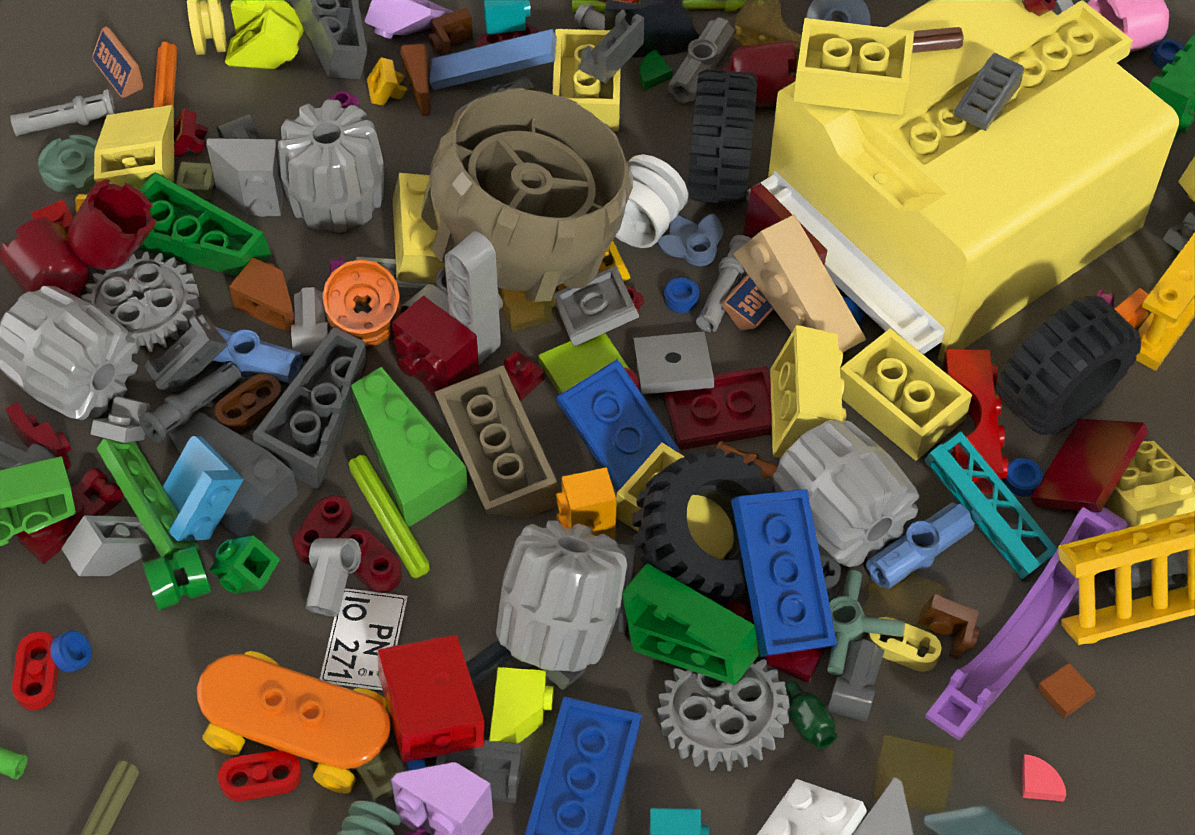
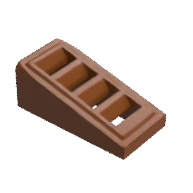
M425 44L403 45L400 47L403 71L422 116L429 115L430 83L427 46Z

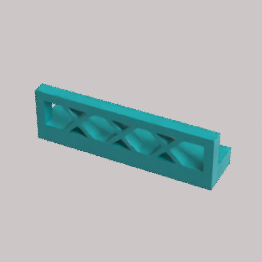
M959 432L944 445L940 444L928 454L924 461L957 502L961 503L970 512L971 519L1021 580L1055 554L1057 547L962 432ZM958 444L968 455L967 469H962L948 452ZM973 464H975L980 471H974ZM972 477L985 478L993 486L991 499H987L972 481ZM998 493L1004 501L997 500ZM997 507L1011 508L1017 515L1016 529H1011L997 512ZM1022 523L1029 531L1022 530ZM1021 536L1036 538L1045 549V552L1035 558L1021 541Z

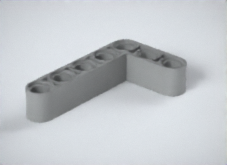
M473 231L445 255L448 295L434 285L428 284L401 306L402 313L405 312L424 295L477 335L480 365L500 347L501 337L495 249L483 234Z

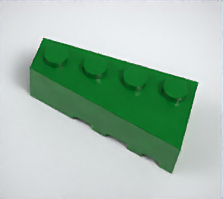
M1195 34L1187 41L1184 50L1180 49L1176 53L1172 64L1167 63L1162 69L1161 77L1155 76L1149 87V90L1171 106L1178 115L1179 126L1173 142L1181 132L1184 134L1188 132L1195 119Z
M154 173L139 190L151 202L152 207L149 211L153 219L156 220V224L147 238L138 247V250L157 255L162 253L167 258L174 257L178 261L236 277L252 257L266 263L272 256L262 231L157 173Z

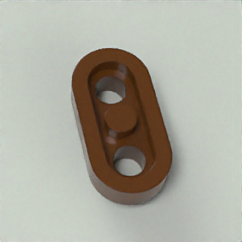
M258 374L244 382L218 401L215 406L217 422L236 433L246 430L267 415L283 395L279 380L270 374ZM268 395L265 399H260L261 396Z

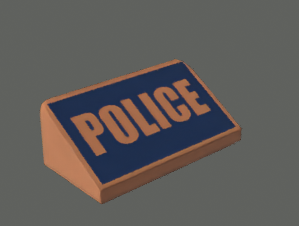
M107 26L102 28L92 58L94 63L120 97H126L143 89L138 64L111 29Z
M748 274L721 302V305L740 331L756 328L774 309Z

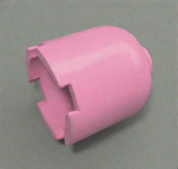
M1090 0L1088 2L1089 6L1133 40L1129 53L1158 45L1166 35L1169 26V11L1164 0Z

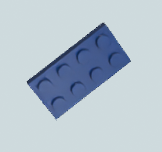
M802 489L738 496L732 499L760 657L837 645L808 490Z
M563 697L525 835H613L642 721V714Z

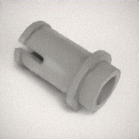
M582 4L578 8L574 22L578 23L579 28L584 29L586 27L590 30H605V15L595 11L593 5L585 6Z

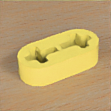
M879 617L882 619L897 620L890 617ZM905 623L904 637L891 636L887 643L880 641L882 634L868 633L867 640L876 643L880 649L884 650L883 658L920 672L930 671L935 668L939 661L942 647L938 638L927 631ZM921 646L928 648V652L924 657L917 655V650Z

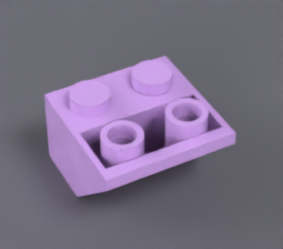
M456 762L396 773L391 780L397 814L400 816L401 822L414 831H418L421 828L425 829L430 835H481L493 818L490 783Z

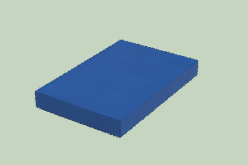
M618 359L558 395L555 399L600 467H607L611 483L617 492L661 443L677 452L680 451Z

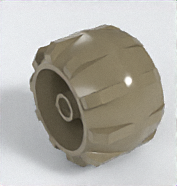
M524 88L506 89L505 91L492 93L480 99L476 98L455 112L453 123L446 135L440 139L431 164V173L421 207V218L432 230H438L432 250L442 263L445 264V255L473 231H477L483 234L495 249L498 288L524 292L526 299L532 302L551 301L557 285L563 283L570 289L585 288L596 278L604 255L621 228L626 204L633 189V174L629 164L626 163L623 150L615 133L606 123L604 124L594 114L578 105L577 102L561 95L556 96L541 91L525 90Z

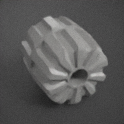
M326 100L320 108H315L309 103L299 107L300 116L295 120H285L281 127L282 140L278 141L281 181L290 209L296 218L302 217L306 222V226L316 231L323 229L331 230L335 233L347 232V229L359 224L363 226L372 219L373 210L380 208L384 196V163L375 125L367 119V115L362 109L356 105L342 108L341 102L338 100Z
M42 286L38 291L26 292L19 297L18 301L8 312H5L0 320V370L31 397L69 418L84 420L88 416L96 418L105 414L109 409V401L114 400L115 397H123L127 392L125 385L127 377L135 375L137 372L138 364L132 361V354L139 348L136 340L128 334L127 329L99 307L56 286Z
M836 419L825 421L823 424L805 432L785 451L779 460L780 463L776 472L773 474L772 481L776 485L774 487L776 492L808 490L818 547L834 561L848 567L862 564L865 558L869 560L885 549V545L889 541H896L905 534L903 527L905 522L915 518L919 510L914 504L919 498L918 492L893 458L856 425L847 420L842 423Z
M548 520L545 528H540L534 524L526 526L521 536L516 539L502 581L496 635L500 645L505 646L511 652V655L520 661L550 671L575 672L584 670L589 664H596L604 654L618 617L622 600L627 560L625 552L618 547L617 542L605 534L594 536L590 527L581 524H575L572 528L563 527L559 521Z

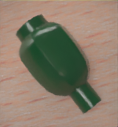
M796 681L788 682L785 685L786 695L790 700L788 715L794 727L806 743L815 745L818 750L829 747L837 739L835 720L829 710L816 695L803 692Z

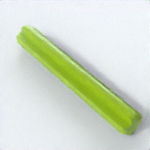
M365 455L352 458L348 463L349 470L411 577L419 578L430 571L429 561Z

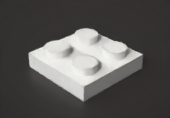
M796 779L757 835H852L868 811L862 801Z

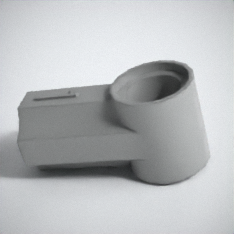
M315 287L302 288L299 293L294 294L295 325H291L292 349L301 352L302 356H312L330 332L329 324L326 322L323 292L316 290Z
M318 538L315 539L309 550V561L314 572L305 609L312 613L337 617L348 574L355 572L360 565L361 549L355 539Z

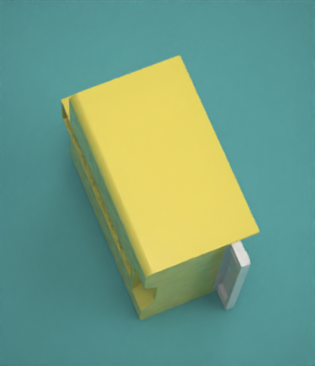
M931 0L885 27L910 31L960 27L964 35L961 48L912 53L909 86L903 115L793 102L795 82L778 92L768 178L760 183L792 215L795 214L798 221L828 250L824 266L833 282L885 332L891 328L922 354H925L941 343L938 359L942 363L946 349L966 348L1144 225L1179 126V118L1171 106L1117 64V62L1129 55L1133 40L1083 0L1058 15L1053 11H1049L1041 16L1028 12L1022 0ZM993 53H997L1024 67V74L1021 86L985 131L953 114L984 64ZM973 103L971 104L972 107H975V108H977V109H979V110H981V111L987 113V110H985V109H983V108H981V107H979V106H977V105H975V104H973ZM751 189L747 190L746 200L748 202Z

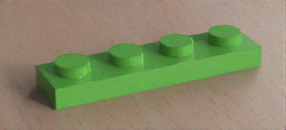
M103 438L97 450L160 556L172 559L175 551L195 545L198 551L200 547L195 540L178 542L169 533L179 513L135 441L123 443Z

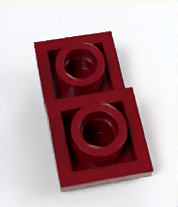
M18 402L4 408L13 430L26 447L29 448L32 444L41 445L56 457L62 456L66 470L71 468L66 453L72 450L62 431L55 433L48 421L39 425L32 412L25 414Z

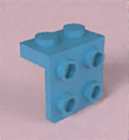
M192 436L163 485L165 492L179 513L169 530V533L178 542L209 540L244 480L201 436Z

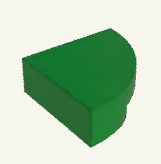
M656 50L650 52L642 60L640 65V83L644 90L672 78V69Z

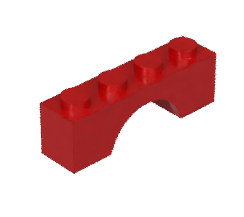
M946 349L941 370L972 394L968 414L972 418L976 429L966 438L1000 479H1006L1008 475V458L1001 455V447L1004 446L1005 430L1003 425H998L997 416H1000L1001 397L994 392V386L997 385L998 381L997 365L991 364L990 350ZM958 444L953 448L951 455L962 469H967L968 455ZM973 464V470L980 471L977 468V466ZM972 477V481L982 493H992L993 486L987 479Z

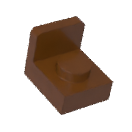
M467 8L431 20L432 34L428 35V39L433 52H439L440 56L451 54V46L473 39L472 16Z
M934 594L920 611L918 623L929 627L937 634L954 637L949 656L956 659L967 648L972 649L980 631L979 627L975 626L978 616L977 610Z

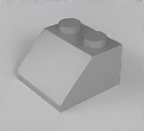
M207 138L206 145L216 189L247 216H281L284 188L280 175L277 139Z

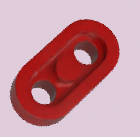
M46 632L28 634L20 641L17 647L12 693L17 703L27 710H39L51 703L56 693L59 668L53 662L50 652L54 637ZM46 653L43 659L35 660L38 654ZM42 689L37 695L30 696L33 690Z
M282 750L231 758L221 766L218 772V783L222 793L233 801H246L286 794L293 791L302 779V769L297 756ZM281 771L289 773L284 779L279 780L275 778L276 774ZM240 778L247 779L246 784L238 787L234 785L235 781Z

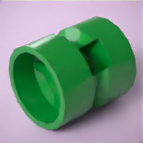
M195 545L175 551L173 558L170 560L161 556L142 563L158 611L179 604L182 596H186L191 600L211 593ZM184 568L188 582L177 586L173 571Z

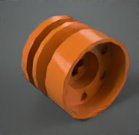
M362 259L346 262L335 269L325 282L322 297L328 324L331 329L335 326L364 341L366 347L379 345L391 337L394 332L393 321L400 316L401 306L397 282L389 270L376 262ZM369 304L370 312L366 313L362 310L357 313L356 305L366 306Z

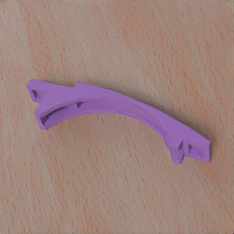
M1083 507L1077 514L1060 545L1126 529L1129 522L1103 507L1101 512H1091ZM1058 549L1034 586L1002 629L979 655L966 666L956 670L947 688L926 713L925 718L960 741L1009 685L1079 597L1078 578L1059 560Z

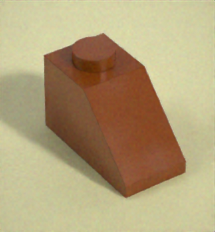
M252 257L229 286L234 309L291 334V325H295V317L283 271L273 263H264Z

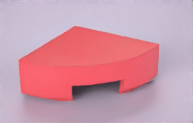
M1024 754L1022 759V798L1064 802L1066 789L1058 772L1044 760Z

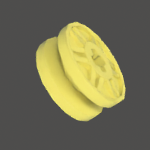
M187 0L189 24L196 55L206 54V39L212 38L217 52H226L225 23L221 1Z

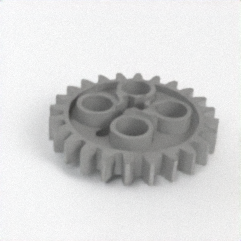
M144 252L141 259H136L133 254L124 265L116 269L104 270V275L94 273L95 284L85 285L88 294L82 295V300L102 309L127 329L128 334L136 340L139 349L140 346L145 345L149 352H152L153 344L157 342L163 348L167 347L166 338L168 337L178 341L179 335L177 330L188 331L190 329L188 320L194 314L196 315L195 310L200 308L198 297H200L193 274L187 273L186 265L177 266L174 257L164 262L162 253H159L154 260L150 259L148 252Z
M765 659L755 665L753 662L736 685L691 670L685 672L675 668L673 671L676 681L665 680L666 693L659 694L661 708L658 709L660 722H662L660 724L663 736H668L670 748L678 747L681 759H685L692 754L694 766L696 767L704 759L708 760L710 771L715 770L718 762H724L727 771H731L734 760H739L741 765L746 768L748 767L747 756L751 754L761 761L763 759L761 748L765 747L774 750L775 741L773 737L783 738L784 728L782 724L789 723L787 710L790 706L789 698L786 695L785 683L779 682L776 669L768 671ZM712 684H721L720 686H718V687H716V688H709V687H708V686H710V685H712ZM751 697L758 698L757 700L751 702L744 701L745 699ZM694 716H704L699 720H690ZM730 730H740V732L736 734H726V732Z

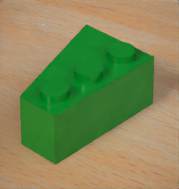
M648 563L622 592L634 652L732 685L737 684L759 655L754 624Z

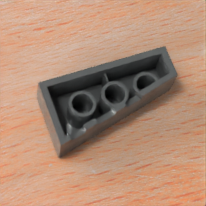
M290 0L328 78L361 79L367 47L358 0Z
M334 326L253 433L255 444L266 449L290 468L296 479L317 490L320 488L353 402L351 384L362 378L366 368L365 342Z

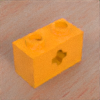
M607 467L562 477V492L556 493L559 513L556 514L557 521L567 528H572L575 524L588 526L593 531L594 536L605 534L615 539L616 496Z

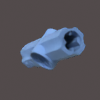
M215 327L228 346L213 360L224 364L231 362L232 365L239 369L241 376L252 377L257 374H270L279 381L290 384L301 371V364L303 362L301 352L261 341L259 336L251 330H240L234 333Z
M951 502L927 520L912 523L904 536L867 561L866 568L871 575V579L880 588L884 587L888 590L914 571L930 567L938 554L973 530L975 524L971 519L970 512L961 503L955 504Z

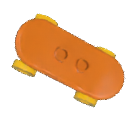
M254 651L218 658L203 671L197 685L198 704L203 715L211 723L207 726L202 738L210 747L224 754L239 755L245 743L243 738L245 737L318 763L313 774L315 781L337 793L348 794L351 792L356 778L347 769L359 767L376 757L387 743L391 730L385 698L380 694L365 688L351 690L279 666L270 657Z

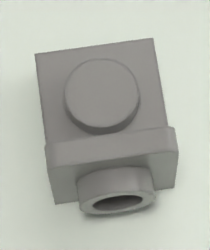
M121 396L115 397L112 411L108 414V418L93 420L91 435L123 443L144 440L145 432L140 425L139 417L144 412H150V404Z

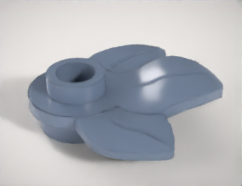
M715 214L706 216L698 225L677 215L671 221L670 235L661 236L657 242L660 249L667 255L684 258L688 263L695 266H705L712 263L717 256L716 245L723 237V227Z

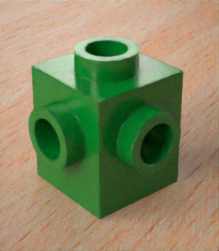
M254 535L228 539L222 543L215 553L217 559L209 570L219 578V584L227 591L234 594L252 592L263 588L281 559L268 549L263 542Z

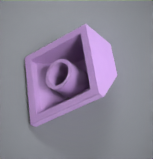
M372 0L364 22L375 27L374 33L392 39L393 35L407 36L430 29L432 19L452 13L453 11L429 0Z

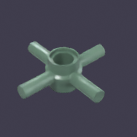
M856 570L847 572L843 595L829 602L837 645L831 648L827 671L835 676L843 674L847 650L850 648L852 641L862 640L864 632L904 637L905 621L865 616L860 603L857 601L862 574Z

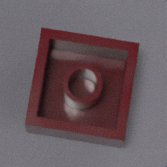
M424 295L393 321L398 367L405 375L409 377L414 376L422 382L431 395L435 396L434 392L480 375L477 335Z

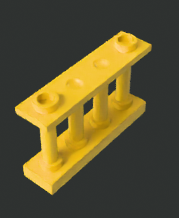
M1195 233L1142 304V307L1151 311V314L1138 330L1141 339V350L1136 355V361L1155 371L1195 317Z
M1195 511L1058 546L1059 560L1078 578L1079 614L1061 619V626L1078 645L1092 644L1108 637L1195 615ZM1187 550V586L1168 591L1167 557L1172 553ZM1151 559L1152 595L1132 600L1131 566L1134 563ZM1115 568L1116 605L1095 610L1094 575Z

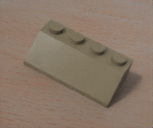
M504 365L434 392L487 514L529 518L558 506L556 493L560 492L557 480Z

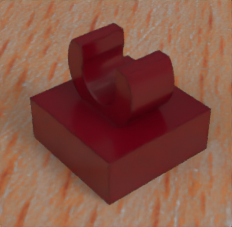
M183 109L174 123L175 156L182 158L188 148L194 152L202 153L206 147L207 141L201 139L207 134L208 128L204 125L196 124V112Z
M514 351L504 360L503 365L520 401L545 380V371L519 351Z

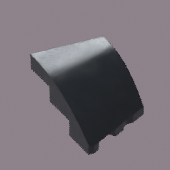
M607 0L605 30H612L615 27L616 15L621 10H625V20L629 25H632V19L636 14L644 17V43L631 57H645L654 50L660 56L688 51L689 44L701 35H698L692 24L693 18L689 11L684 8L683 0H641L640 4Z

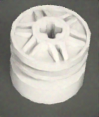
M641 154L633 156L627 162L633 174V189L626 204L621 228L615 237L631 246L648 248L658 242L669 227V223L677 217L679 211L686 205L688 190L686 183L679 173L668 163L654 156Z

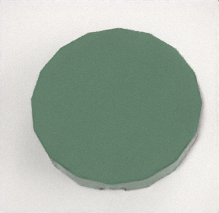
M69 135L70 139L61 141V138H58L42 150L38 158V166L41 178L48 187L55 191L69 194L83 192L95 185L94 153L98 141L89 136Z

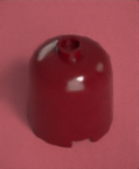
M795 40L741 46L733 51L729 61V68H723V71L752 73L758 78L755 107H776L778 92L796 81L795 75L790 74L797 72Z
M109 179L95 183L69 225L68 241L70 247L79 260L90 267L99 270H112L124 265L147 238L156 224V220L153 219L149 211L152 207L151 202L141 191L128 183H125L123 187L109 184Z
M47 217L31 220L16 229L18 236L9 246L6 242L2 244L0 261L24 293L38 291L42 286H56L79 298L85 289V285L88 284L89 267L73 253L68 241V233L59 221L52 223Z

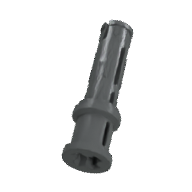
M226 362L218 370L209 374L178 396L169 395L163 400V405L151 413L144 412L141 414L139 422L145 434L152 441L160 443L166 438V434L178 425L185 426L188 424L191 415L242 380L239 369L232 365L231 362Z

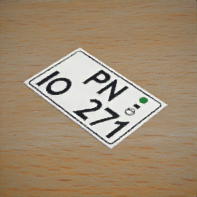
M345 588L339 614H337V617H334L320 679L341 686L383 691L378 672V649L398 644L408 596Z

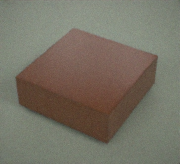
M1070 663L1040 682L1037 688L1063 719L1092 700L1096 694V691Z

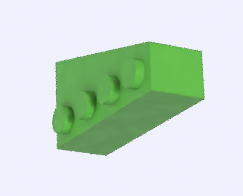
M382 367L351 384L354 410L370 447L372 446L379 468L385 476L392 498L397 504L408 528L468 491L467 471L464 463Z
M62 456L0 470V547L8 544L9 539L17 533L25 531L31 534L76 514Z

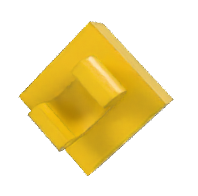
M381 57L366 79L372 104L384 106L390 96L395 99H401L407 91V87L400 86L404 75L395 71L393 60Z

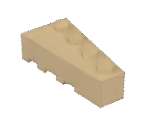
M795 214L762 230L733 253L791 332L796 325L836 333L838 334L839 350H842L843 353L866 340Z

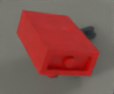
M457 635L378 649L379 679L403 763L484 747V718L474 686L511 659V652L505 646L500 645L496 641L468 662H465Z

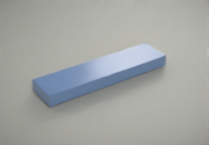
M553 29L433 58L429 83L433 90L554 62L557 36Z

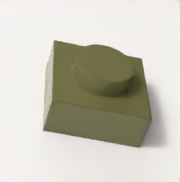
M181 162L176 184L200 198L211 199L215 183L211 164Z
M392 747L383 750L371 761L355 767L359 778L373 801L377 804L394 796L391 780L396 773L406 772L405 767Z

